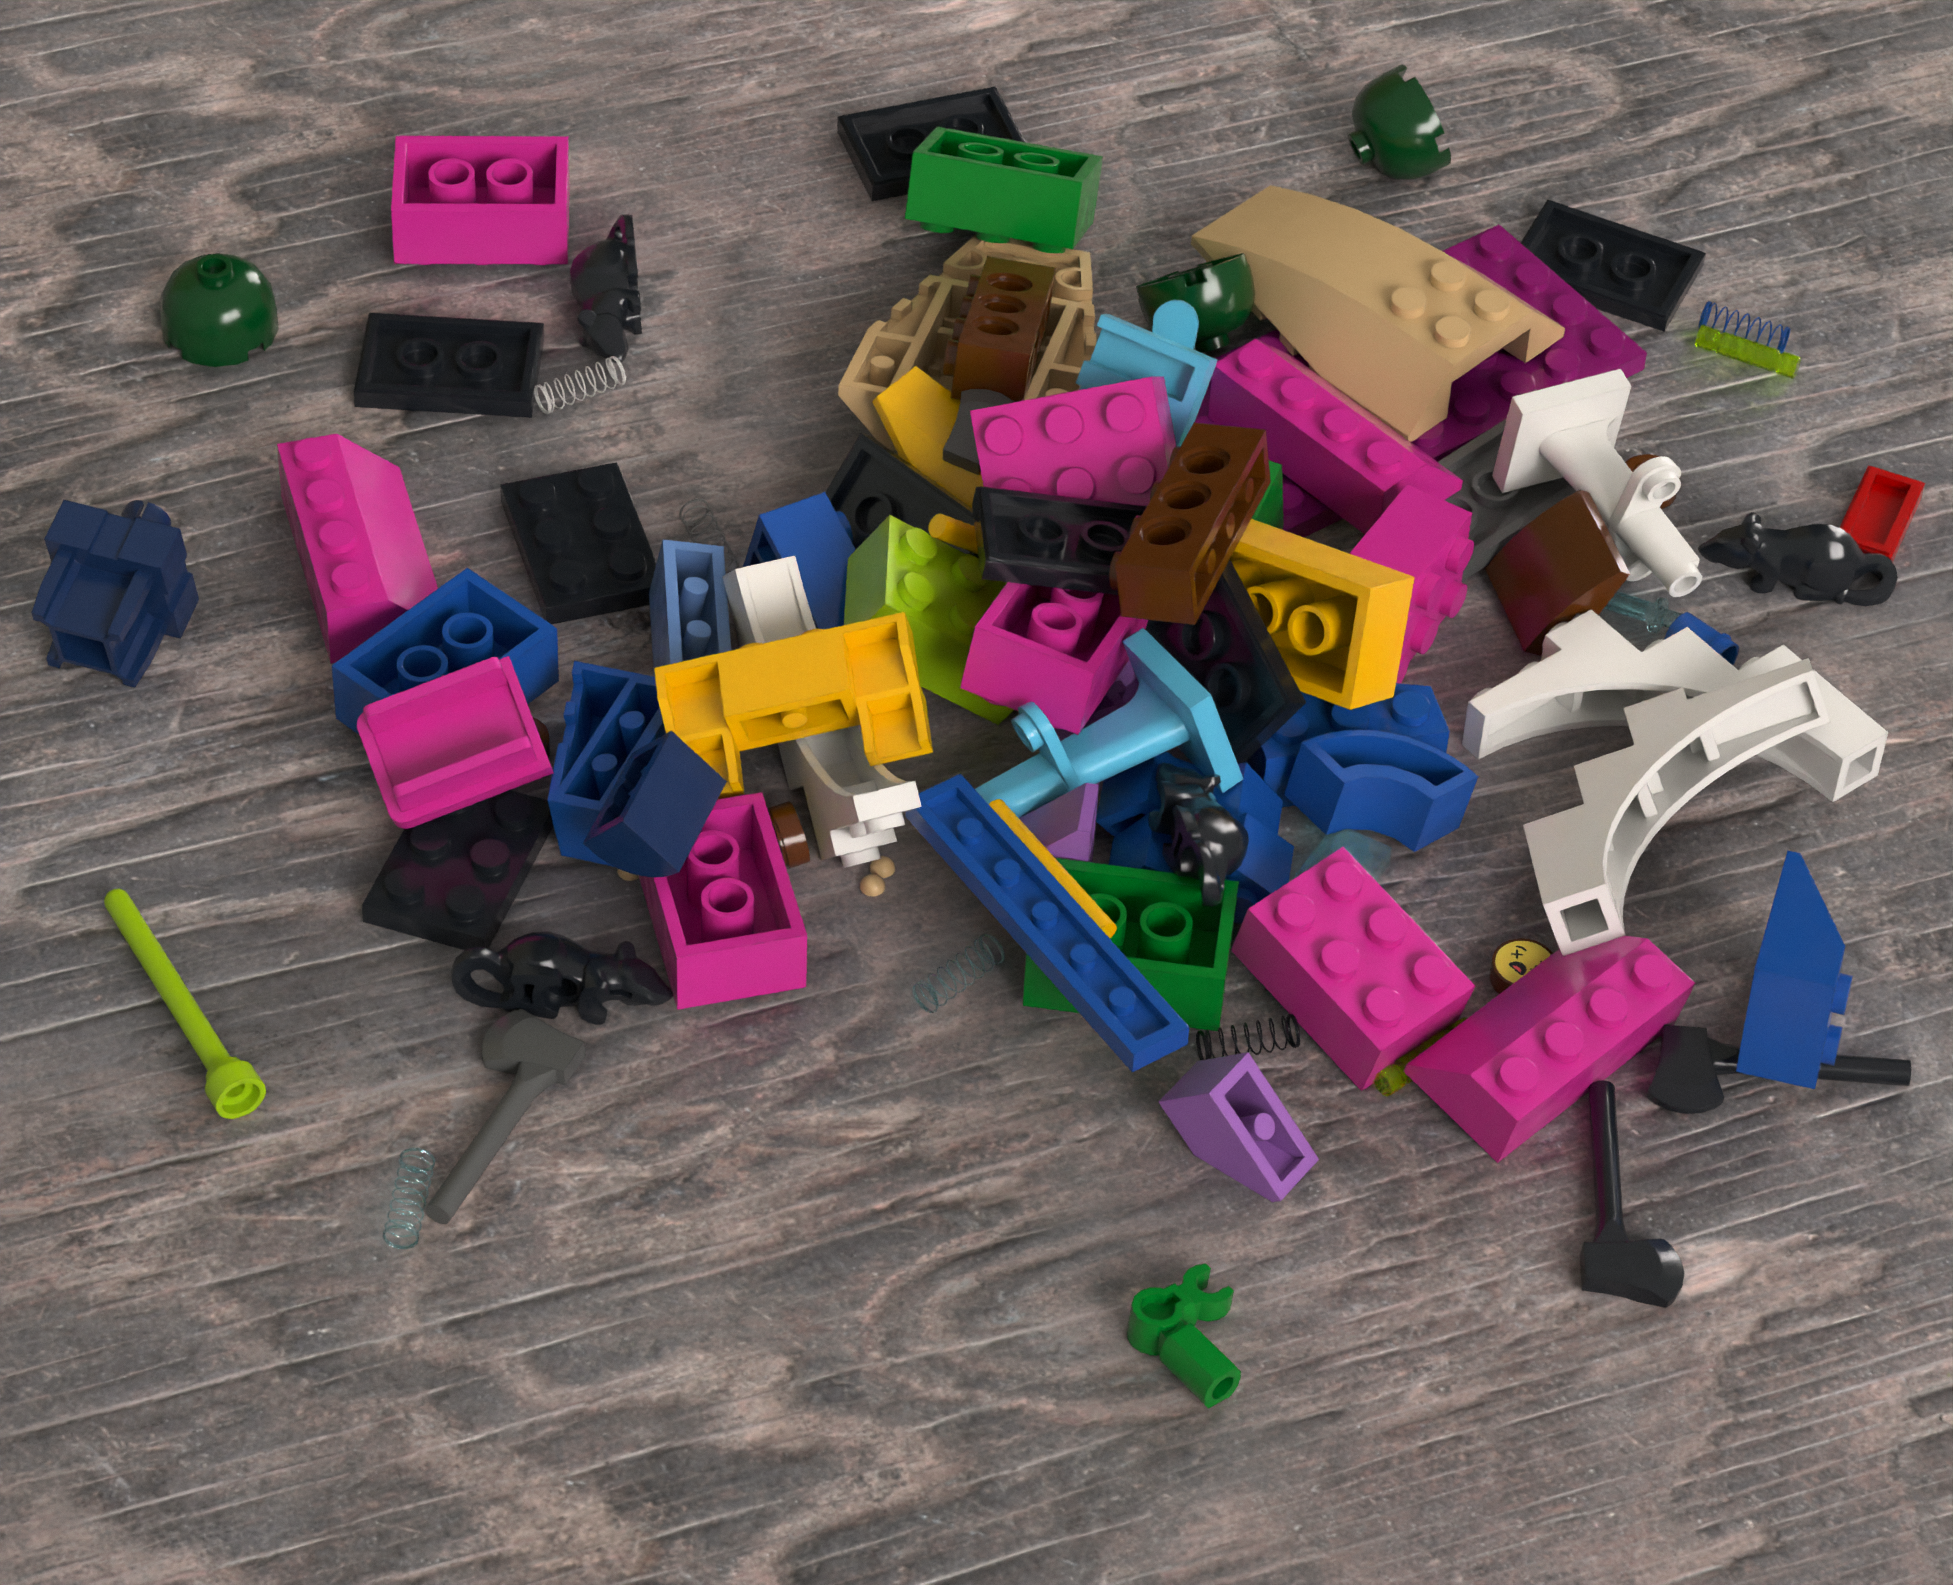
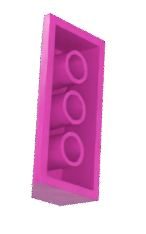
M1253 339L1217 362L1211 377L1208 418L1217 425L1266 429L1269 460L1282 464V473L1363 534L1368 532L1407 484L1442 500H1446L1462 489V479L1293 356L1258 339Z
M339 434L277 444L281 497L331 664L336 663L438 589L400 468Z
M1622 936L1566 956H1562L1560 949H1558L1406 1064L1403 1072L1498 1163L1587 1094L1590 1084L1599 1080H1605L1660 1037L1664 1025H1674L1695 982L1648 938Z

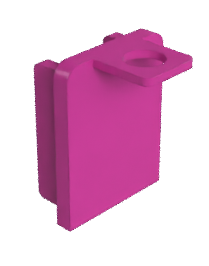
M509 656L502 659L491 657L368 704L363 708V713L357 720V730L392 822L402 829L418 826L554 773Z

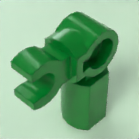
M1205 1263L1188 1269L1183 1276L1182 1284L1179 1286L1173 1283L1165 1288L1150 1287L1138 1292L1131 1304L1127 1338L1132 1347L1139 1352L1148 1355H1159L1160 1361L1209 1409L1233 1394L1241 1379V1371L1195 1327L1197 1320L1209 1322L1226 1316L1231 1309L1234 1290L1230 1286L1222 1288L1216 1293L1202 1291L1208 1286L1211 1270Z

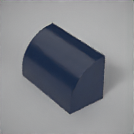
M670 731L631 754L583 844L605 862L631 874L644 877H666L679 873L727 781L674 732Z

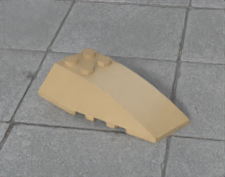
M1270 185L1193 234L1191 238V245L1207 262L1244 253L1252 271L1255 288L1252 312L1260 320L1267 318L1280 332L1279 341L1288 349L1292 356L1300 354L1309 363V369L1409 442H1413L1447 418L1452 382L1495 352L1503 348L1522 362L1527 363L1564 337L1565 328L1474 268L1396 226L1357 209L1315 195Z
M976 235L973 236L943 263V273L941 275H929L919 283V293L912 300L902 298L891 308V318L887 322L877 320L867 329L839 383L838 396L877 441L898 455L872 401L915 366L951 392L953 377L943 375L948 340H952L955 320L960 315L963 296L967 295L970 275L981 276L987 256L1056 268L1049 321L1025 400L1079 390L1080 385L1076 384V380L1084 360L1091 359L1097 343V336L1094 333L1095 310L1092 304L1093 284L1090 252L1066 248L1064 253H1045L1031 247L1032 242L1010 238V241L1007 243H990L976 238Z

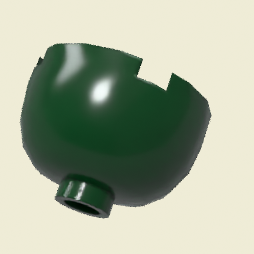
M1404 64L1380 74L1363 87L1355 98L1352 110L1355 131L1347 135L1350 146L1362 165L1371 161L1382 175L1395 180L1417 179L1451 164L1450 149L1447 148L1439 152L1435 140L1436 137L1444 134L1441 122L1416 77L1406 82L1403 80L1407 70Z
M215 253L201 255L188 260L172 272L161 294L160 318L163 341L169 349L171 343L173 346L181 349L182 359L192 364L210 367L238 365L249 360L248 351L257 348L262 343L264 351L271 346L279 330L275 296L271 283L254 263L240 256Z
M1244 253L1196 265L1197 267L1182 272L1175 271L1137 285L1138 301L1149 327L1152 329L1154 313L1162 304L1170 300H1182L1189 303L1198 315L1199 329L1195 342L1196 351L1204 353L1229 345L1230 340L1227 333L1245 323L1253 309L1255 298L1253 275Z

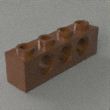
M987 256L981 276L970 275L967 295L963 296L960 315L956 317L952 340H948L944 359L943 375L953 377L950 398L961 400L962 391L987 389L1002 393L1014 402L1026 399L1049 321L1056 268Z
M1193 423L1181 446L1174 447L1170 457L1169 468L1162 480H1157L1153 484L1150 502L1142 516L1134 518L1127 543L1122 552L1117 551L1111 561L1110 586L1113 590H1118L1121 617L1196 624L1271 483L1266 429Z

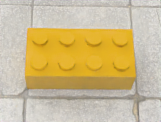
M1251 519L1230 560L1299 690L1349 710L1393 698L1415 577Z

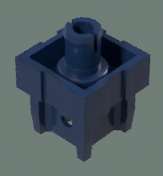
M63 500L44 538L51 564L40 585L31 613L33 620L42 622L49 627L53 639L46 657L49 666L60 668L62 663L66 662L113 674L122 680L123 685L135 688L150 666L164 635L181 639L199 601V596L193 574L187 571L185 563L187 552L181 530L171 526V519L162 508L148 502L140 517L144 507L143 500H134L125 505L121 516L110 514L104 509Z

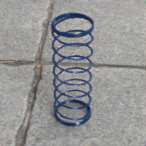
M1711 301L1706 303L1700 317L1699 330L1705 328L1712 306L1715 304L1716 313L1711 333L1714 330L1718 317L1726 308L1727 315L1722 337L1735 312H1737L1738 317L1732 340L1735 339L1741 322L1748 315V327L1743 344H1745L1747 336L1757 319H1759V330L1754 347L1757 346L1763 329L1770 322V333L1765 351H1767L1775 331L1781 326V336L1776 355H1782L1789 338L1790 327H1785L1783 331V326L1779 324L1771 335L1772 322L1770 320L1761 329L1760 317H1757L1750 326V315L1748 313L1739 322L1738 310H1735L1728 319V307H1723L1717 315V304H1712Z

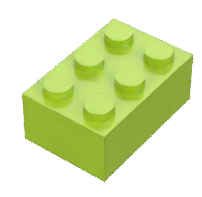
M889 515L848 557L844 625L905 612L913 632L921 687L997 725L1014 710L1006 706L989 703L981 696L960 688L975 626L1007 582L981 579L978 558L965 554L931 537L926 531Z

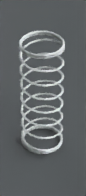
M615 356L606 358L607 369L615 381L614 387L607 385L604 369L599 362H596V371L600 380L605 385L603 391L596 389L594 374L589 366L585 367L587 378L595 389L594 394L591 396L586 393V386L581 373L575 370L577 383L584 392L583 399L576 397L572 379L568 374H565V383L574 397L572 403L565 401L562 384L558 378H555L556 390L563 400L562 407L555 405L552 389L547 382H544V387L540 384L536 385L534 394L539 408L543 413L549 414L553 412L554 407L562 409L565 403L573 405L575 399L583 401L586 395L594 397L596 391L604 393L606 387L614 389L616 384L624 385L626 375L621 362ZM612 358L617 362L621 370L623 378L622 383H620L617 379V374L615 367L612 363ZM597 364H599V366L602 369L605 382L599 374ZM587 368L590 370L592 374L594 385L592 384L588 376ZM576 372L579 373L582 379L584 390L578 381ZM566 376L570 379L574 394L568 386ZM556 380H557V381L559 382V384H560V387H561L562 393H563V397L561 396V394H560V392H559V390H558V388H557ZM545 384H547L550 389L553 402L547 393ZM538 387L546 397L548 411L543 408L540 402Z

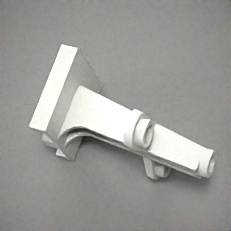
M1617 369L1513 396L1492 474L1501 492L1506 493L1563 477L1576 491L1583 490L1590 493L1602 519L1608 525V531L1630 573L1626 580L1638 581L1653 573L1673 597H1681L1695 590L1702 581V575L1697 568L1700 559L1660 508L1664 501L1672 498L1681 487V481L1679 480L1681 476L1680 468L1669 457L1660 456L1642 463L1632 472L1614 449L1631 385L1622 370Z

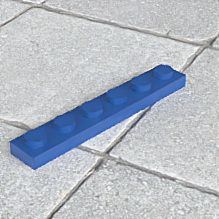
M958 774L919 793L922 807L906 811V818L1131 1072L1188 1045L1189 1026L962 774Z

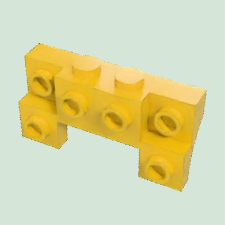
M905 612L830 629H812L798 636L767 643H749L736 650L654 668L657 699L665 732H674L727 781L718 799L745 794L740 751L861 725L864 752L870 766L933 753L927 705L920 686L913 632Z

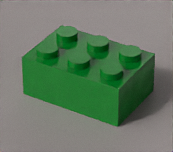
M936 127L913 151L905 219L920 221V227L930 232L951 233L954 231V228L975 231L976 238L985 242L1007 243L1010 241V238L1032 242L1031 247L1037 251L1053 254L1064 253L1066 248L1074 249L1094 222L1103 156Z
M1056 858L1116 924L1117 929L1112 938H1110L1111 941L1185 1021L1189 1028L1218 1031L1228 973L1239 881L1225 880L1221 903L1208 907L1202 906L1200 880L1191 877L1178 876L1170 872ZM1026 953L1023 1006L1079 1013Z

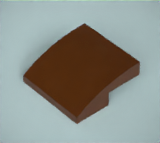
M1578 490L1565 497L1532 520L1500 550L1485 568L1524 652L1542 656V645L1545 635L1554 626L1561 622L1568 623L1577 613L1584 614L1591 609L1599 615L1630 575L1590 493L1583 490Z

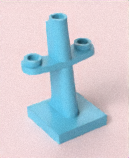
M1182 300L1165 302L1154 313L1152 332L1113 315L1101 314L1097 326L1102 329L1090 360H1084L1076 380V384L1080 385L1079 390L1151 376H1164L1176 446H1181L1195 422L1218 361L1194 350L1199 329V319L1195 309L1189 303Z
M1142 628L1122 641L1139 682L1135 696L1126 705L1083 728L1079 735L1072 734L1062 741L1059 740L1048 718L1034 702L1030 701L1018 707L1019 715L1011 719L1012 726L1023 744L1031 752L1038 749L1040 753L984 783L975 790L988 804L996 799L1003 800L1016 816L1020 818L1085 783L1097 784L1174 747H1178L1205 776L1212 774L1220 775L1221 783L1216 787L1222 793L1242 781L1243 776L1211 694Z

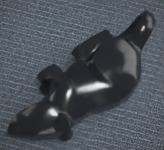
M623 214L618 217L605 241H599L586 247L576 256L572 262L569 278L572 294L582 308V311L577 316L578 323L583 326L584 330L583 336L578 340L579 344L582 347L590 346L597 355L606 358L615 356L620 362L625 360L629 349L624 330H629L634 335L642 334L633 217L630 214Z
M1751 512L1746 515L1741 525L1723 529L1716 536L1698 547L1699 553L1710 562L1720 563L1735 569L1749 567L1757 571L1758 575L1753 576L1750 581V589L1753 592L1763 594L1772 592L1779 580L1787 585L1794 586V596L1799 600L1805 601L1834 600L1837 604L1847 602L1865 607L1878 605L1890 598L1895 590L1898 579L1896 567L1888 557L1878 553L1864 554L1849 533L1829 524H1811L1787 530L1763 528L1761 517ZM1869 572L1877 575L1881 581L1872 589H1849L1853 581Z
M1165 762L1160 763L1156 769V782L1161 798L1160 812H1149V827L1154 832L1171 835L1172 843H1163L1162 855L1167 865L1178 876L1200 880L1202 906H1216L1222 901L1226 876L1237 870L1242 865L1246 856L1249 843L1248 831L1230 812L1219 805L1213 791L1215 786L1221 783L1220 775L1202 776L1193 769L1181 768Z
M549 931L532 932L517 937L498 952L484 947L466 949L456 957L451 970L452 984L456 993L464 1000L480 1007L504 1008L507 1012H512L514 1009H523L537 1017L554 1019L558 1016L560 1007L578 1005L577 1008L581 1019L595 1025L605 1023L607 1009L602 1006V1003L606 1001L619 1000L626 1005L633 1006L645 1004L657 1006L669 1001L673 997V992L659 977L655 969L637 958L634 945L631 942L624 941L620 943L616 952L609 954L589 950L563 935ZM474 970L487 971L503 985V993L494 992L477 985L471 977V973Z

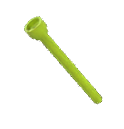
M122 889L110 890L104 898V905L207 1069L205 1093L215 1110L221 1117L226 1119H237L253 1112L262 1103L266 1094V1087L258 1073L249 1062L229 1055L128 893Z

